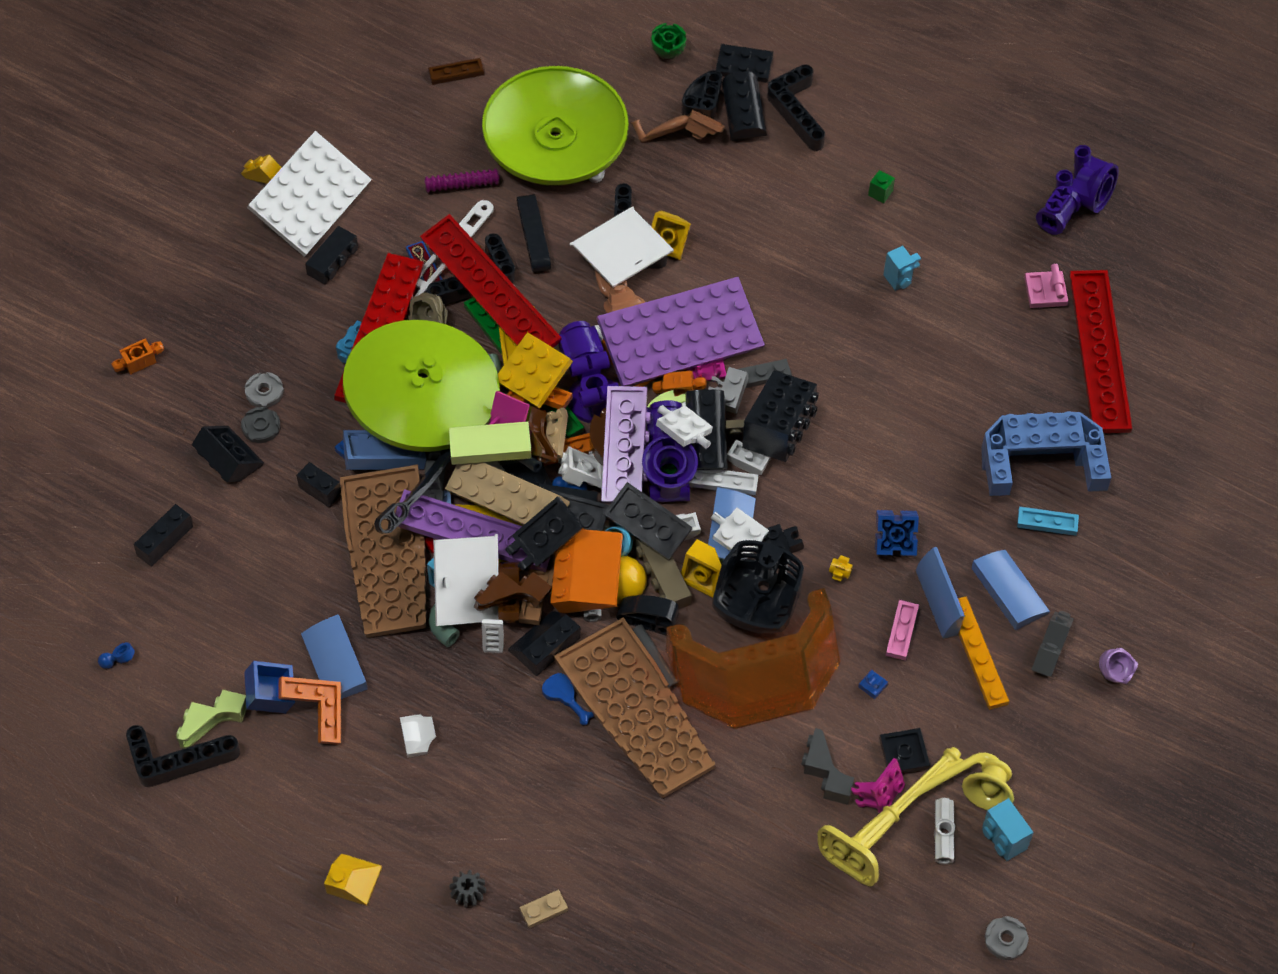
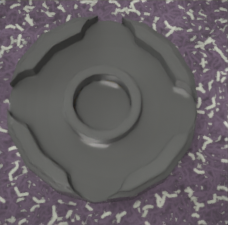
M256 407L249 410L245 417L242 418L241 429L244 436L251 442L265 443L278 435L280 419L275 411H271L266 407Z

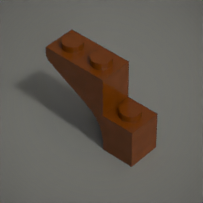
M529 406L526 422L529 424L531 456L547 464V461L556 462L557 454L544 434V422L547 412Z
M501 571L497 576L493 575L487 582L488 587L484 591L481 589L474 597L476 600L474 608L478 611H483L516 599L527 601L537 608L550 593L552 586L534 572L529 577L525 575L517 584Z

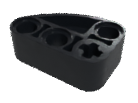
M711 70L695 79L689 85L682 98V115L689 116L691 111L694 110L712 119L715 118L722 88V74L719 71Z
M628 596L622 599L616 618L619 620L624 617L629 625L635 627L643 625L645 630L670 636L678 618L679 605L672 600L656 596Z

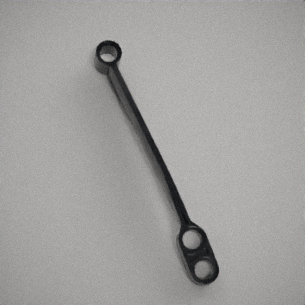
M445 449L403 502L391 504L376 518L374 527L378 533H391L407 518L410 506L432 485L450 462V449ZM397 506L402 509L400 517H397L394 512ZM383 519L388 521V528L386 530H383L381 527Z

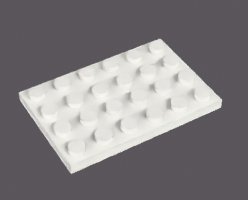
M314 131L247 208L305 257L372 179L319 133Z

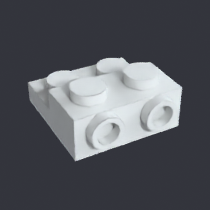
M568 447L566 452H563L562 458L558 460V463L561 464L558 473L562 475V479L568 484H574L579 487L585 481L590 486L602 488L603 466L595 457Z

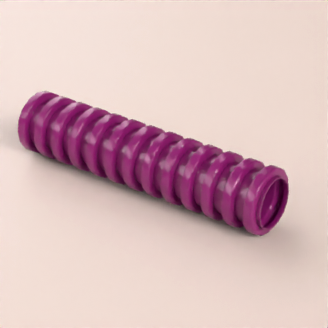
M496 168L493 171L488 169V171L482 170V172L477 170L475 173L474 171H471V173L465 172V174L460 172L458 175L457 173H454V175L448 174V176L443 174L441 177L439 175L437 177L431 176V178L425 176L427 193H430L432 190L433 192H436V190L440 192L441 189L447 191L449 188L450 190L456 188L457 190L459 189L458 187L464 189V187L470 188V186H473L474 188L476 185L481 187V185L487 186V184H490L491 186L493 183L496 185L499 183V175Z

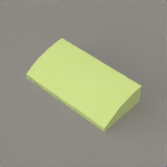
M528 422L449 428L452 465L531 458Z

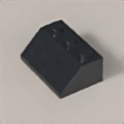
M202 426L191 444L197 450V453L209 462V466L215 469L226 482H240L264 464L229 426Z
M551 611L540 621V625H535L509 647L508 651L537 677L555 661L554 656L571 647L581 638V629L567 614Z

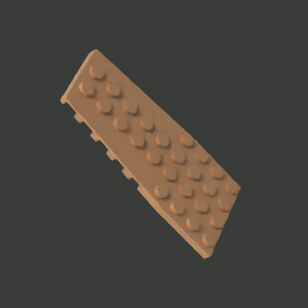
M418 464L340 477L345 534L351 557L364 634L367 638L426 628L425 535L400 527H396L391 533L381 534L374 527L376 518L391 504L400 502L404 489L412 491L420 481ZM386 519L381 521L383 530L388 528V521Z
M624 617L554 656L555 662L570 680L590 712H593L595 718L661 798L670 795L715 768V762H712L705 745H702L695 728H692L688 721V716L678 704L675 694H672L670 688H668L669 684L658 665Z

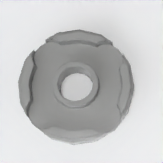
M257 373L250 377L245 384L246 399L256 407H271L277 404L283 397L282 381L277 375L272 373ZM262 387L269 388L267 392L259 391Z
M1009 916L992 920L987 926L984 936L985 945L989 952L1003 960H1012L1021 956L1026 950L1029 940L1025 926L1017 919ZM1004 933L1011 935L1012 941L1004 942L1001 939V935Z

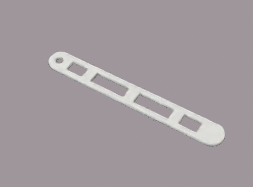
M487 200L477 202L459 223L470 237L476 233L492 214V203ZM475 214L480 217V220L472 227L467 222ZM435 254L424 264L421 276L437 259ZM443 263L427 282L419 278L417 288L420 290L415 296L426 292L428 285L434 282L446 268Z

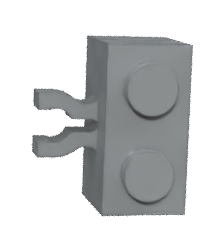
M729 367L724 382L712 376V382L717 383L721 387L713 388L709 386L708 390H724L725 411L737 414L748 382V373Z

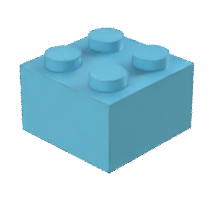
M1009 798L987 810L982 826L985 837L992 840L996 852L1003 856L1006 861L1027 850L1034 833Z

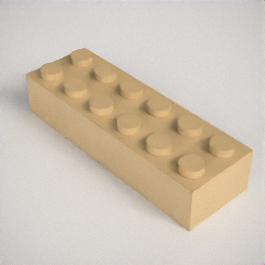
M484 462L457 464L445 488L458 497L521 525L526 524L557 496L561 498L567 507L570 503L560 495Z

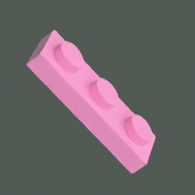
M899 600L886 656L906 661L919 604Z

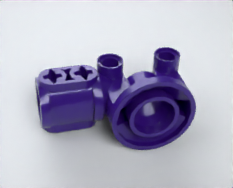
M1086 145L1077 146L1074 150L1075 179H1073V174L1069 170H1061L1056 174V188L1046 202L1045 207L1036 214V221L1039 226L1047 231V233L1057 235L1064 231L1072 214L1077 212L1081 206L1094 213H1099L1106 206L1115 189L1119 174L1118 166L1091 156V149Z
M575 321L569 323L560 331L559 335L562 340H560L558 345L561 353L573 361L569 367L571 376H578V380L572 384L568 391L573 396L568 407L579 420L591 423L593 416L597 415L600 417L603 408H606L607 386L619 385L617 382L614 383L611 379L601 374L602 369L610 368V362L607 352L603 350L596 327L590 326L586 321Z
M672 400L654 402L647 407V412H651V423L647 424V431H650V443L645 448L642 456L643 472L646 478L653 484L649 485V496L655 502L690 501L689 482L694 478L697 471V453L691 444L683 447L656 426L657 419L663 417L658 412L660 406L664 405L668 410L675 411L683 407L682 403ZM673 464L678 471L670 475L663 473L660 469L663 465Z

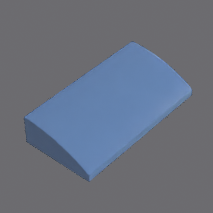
M343 430L346 470H383L417 464L419 469L425 468L426 454L424 451H412L395 447L379 440L367 430Z
M717 487L713 514L717 512L720 516L726 518L736 508H739L753 519L756 498L738 491ZM712 520L708 545L715 548L722 565L730 551L712 539L720 527L718 523Z
M934 547L921 559L915 571L941 636L944 639L959 634L965 615L938 548Z
M1006 550L996 551L973 561L972 570L1015 630L1050 613Z
M339 614L325 619L301 633L319 680L341 682V699L367 690L365 677Z

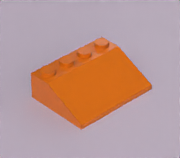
M582 529L556 552L551 604L558 612L572 613L617 607L622 533Z

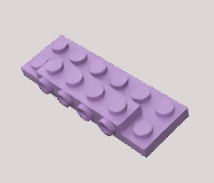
M607 386L602 503H612L627 482L643 492L644 482L648 481L642 469V456L646 443H650V431H646L647 424L651 423V412H647V387Z

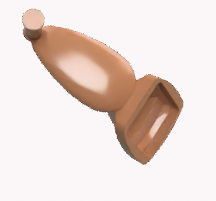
M694 110L691 111L689 116H678L658 125L646 135L639 119L631 122L638 135V140L642 143L684 128L693 132L692 136L702 140L709 133L715 135L718 132H723L725 127L722 123Z
M595 269L598 287L601 293L608 297L607 301L604 302L605 314L645 303L641 297L636 296L633 290L627 287V280L612 287Z

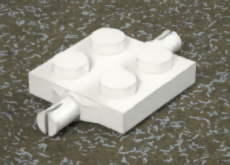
M664 405L658 408V412L663 417L657 419L656 426L684 447L690 443H699L705 449L710 446L711 442L704 438V436L710 434L713 427L688 407L683 406L675 411L668 410Z
M736 508L726 518H723L717 512L711 517L712 520L720 525L712 539L729 551H731L736 543L743 540L762 541L769 532L768 529L739 508Z

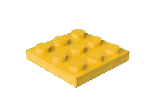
M527 332L499 371V384L540 409L573 361Z

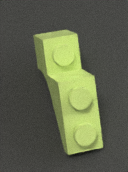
M222 690L220 697L217 696L214 707L192 702L190 708L185 710L183 726L179 727L176 739H178L180 748L191 747L218 723L224 721L242 723L247 710L246 695Z

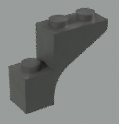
M1064 611L1054 612L1031 670L1049 677L1052 676L1074 621V618L1070 617L1069 613Z
M815 728L814 734H809L806 747H810L809 752L804 753L801 765L805 766L804 774L823 778L821 790L825 791L824 799L848 805L854 777L845 775L836 769L833 765L823 731Z

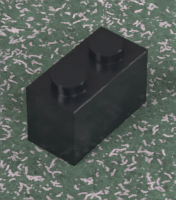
M310 462L296 475L299 488L327 507H330L341 496L340 482Z

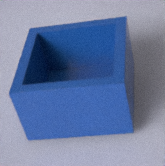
M253 661L245 670L246 709L286 713L295 703V700L279 699V678H293V665Z

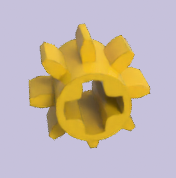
M842 555L839 559L833 558L829 572L833 573L832 579L841 582L843 578H849L853 565L849 564L850 558Z

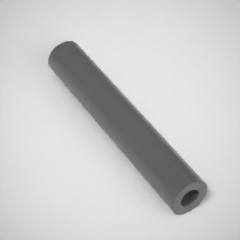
M643 625L636 626L633 629L634 633L658 665L669 684L668 688L670 690L676 688L679 685L677 679Z

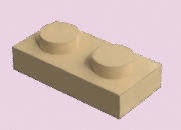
M559 890L520 907V912L529 929L568 911V907Z

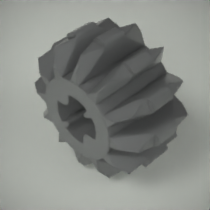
M470 869L466 875L460 871V878L453 876V883L449 885L452 891L450 893L451 898H456L457 905L464 902V907L466 908L470 902L473 906H476V900L482 901V894L486 893V887H484L485 880L480 879L478 872L472 875Z

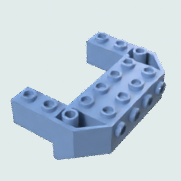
M1067 411L1064 413L1047 412L1045 414L1002 415L987 430L982 443V470H986L990 496L1010 495L1013 482L1009 456L1058 453L1074 454L1075 466L1084 467L1088 491H1107L1111 481V473L1102 427L1081 412Z

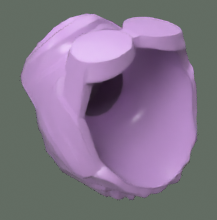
M1123 648L1106 650L1099 659L1102 675L1105 679L1114 683L1127 684L1138 666L1137 661Z

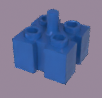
M876 510L877 531H880V533H875V551L877 555H893V550H899L901 555L917 556L918 540L916 535L913 534V532H918L919 516L917 511H900V515H894L892 510Z

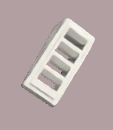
M482 620L483 652H503V620Z

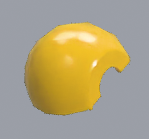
M627 555L621 557L617 605L621 604L624 597L643 594L647 585V575L644 567L636 559Z

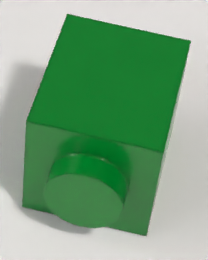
M879 170L870 181L868 196L884 204L893 192L895 178Z

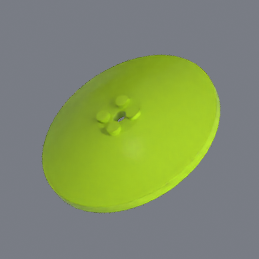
M546 66L524 71L504 82L492 94L486 104L482 129L489 153L506 171L533 183L565 185L596 176L617 159L627 140L628 115L619 94L611 85L598 76L572 67ZM553 132H555V133H560V135H558V136H553V135H551V134H552Z
M427 320L393 322L368 333L350 352L343 374L344 398L357 422L379 440L395 447L412 451L431 452L450 449L449 428L488 425L495 392L500 391L499 377L495 365L488 353L478 342L454 327ZM425 373L428 377L422 378L418 374Z

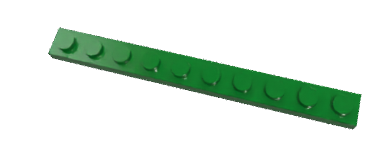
M474 298L465 301L464 308L502 355L498 325ZM545 404L542 405V408L546 410L547 413L551 411H557L556 408L550 407ZM567 406L565 408L568 413L565 437L568 439L584 432V426Z

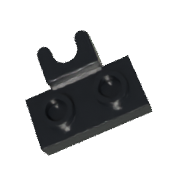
M777 524L766 528L769 530L764 538L766 543L785 549L790 553L803 550L802 539L794 540L799 537L798 527L793 526L782 531L781 525Z

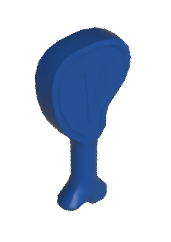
M556 673L543 683V696L550 701H560L565 706H569L579 716L581 725H587L588 720L594 717L593 712L585 711L575 701L574 687L566 675Z

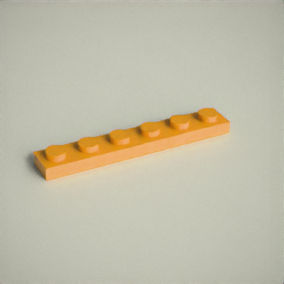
M967 596L958 598L965 615L958 635L987 707L991 710L1009 704V699Z

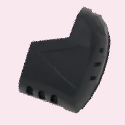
M756 540L740 541L733 546L721 565L712 607L727 622L742 629L759 634L783 632L789 625L797 601L800 598L804 571L803 563L787 550L769 543ZM764 585L768 588V590L763 591L760 590L758 587Z

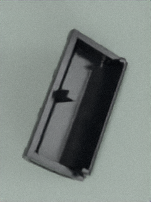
M738 72L725 76L722 80V90L731 141L767 136L757 76L752 72Z
M691 390L685 392L686 407L713 427L712 432L704 436V438L711 442L707 449L699 443H690L697 453V470L728 469L724 390Z

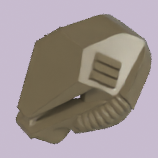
M421 293L418 296H414L409 304V320H427L446 324L448 311L442 303V297L430 293Z

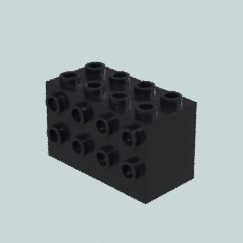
M774 370L744 420L742 448L786 462L790 455L793 456L797 442H801L803 431L809 428L811 417L814 418L817 413L818 407L815 406L819 397L817 384Z

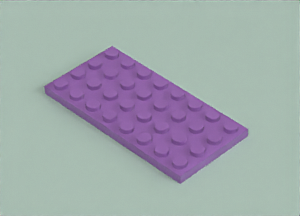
M739 277L602 314L596 318L621 386L636 385L663 377L667 373L681 372L696 366H702L761 349L765 346Z

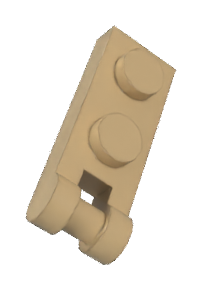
M565 408L557 409L556 412H548L546 415L547 427L545 436L555 450L557 459L563 456L568 413Z

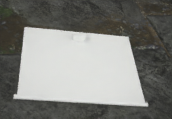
M633 206L570 243V246H573L612 287L617 286L674 251L634 210Z
M498 534L486 537L433 540L436 626L482 622L483 619L498 620L499 605L483 611H478L474 608L476 602L474 597L481 589L484 591L488 587L487 582L493 575L497 576L499 574Z

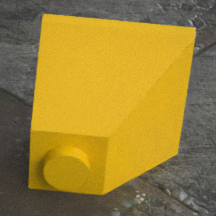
M658 211L654 215L651 227L674 249L667 256L680 260L691 223L679 216Z
M697 539L686 552L681 575L687 585L712 598L721 569V562L715 548Z
M341 854L331 865L324 882L326 893L367 906L382 866Z

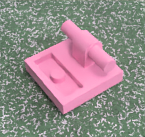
M1058 264L1051 265V272L1025 273L1024 279L1030 308L1068 305L1063 272L1059 271Z

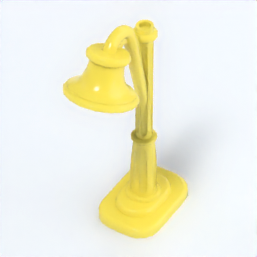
M947 748L944 750L942 758L893 805L883 807V811L865 825L855 836L849 837L831 825L821 827L817 834L819 850L831 864L866 886H873L878 881L879 869L877 859L869 849L894 823L899 821V815L917 797L973 765L981 764L982 773L968 775L963 780L962 789L970 802L977 807L989 810L1008 798L1013 803V792L1006 783L1011 779L1012 771L1006 763L1000 761L993 754L977 753L963 760L959 758L961 753L957 748Z

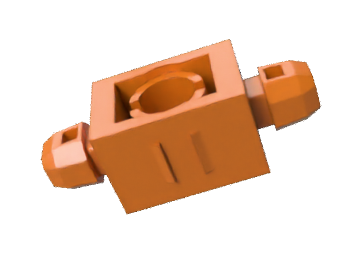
M145 338L119 350L121 359H116L111 365L115 372L127 368L131 375L155 364L154 354L158 355L164 351L161 341H157L149 345Z
M692 371L671 372L664 374L663 382H654L652 389L654 393H665L673 390L674 396H679L687 391L706 388L707 381L703 377H696L695 379Z

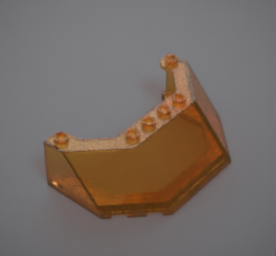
M825 588L812 591L808 595L807 603L811 612L798 633L721 653L693 641L689 629L684 625L667 627L666 653L673 674L678 681V689L683 704L689 707L693 706L701 710L703 714L727 723V726L733 729L814 709L822 692H824L833 673L840 664L832 609Z

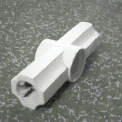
M941 798L935 800V862L939 864L953 863L954 801L949 798ZM940 829H946L949 833H942Z

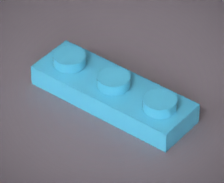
M1019 506L1017 527L1076 536L1079 515Z

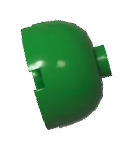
M667 23L660 24L652 31V49L661 58L673 59L678 57L684 51L686 45V32L677 24H673V26L667 25Z

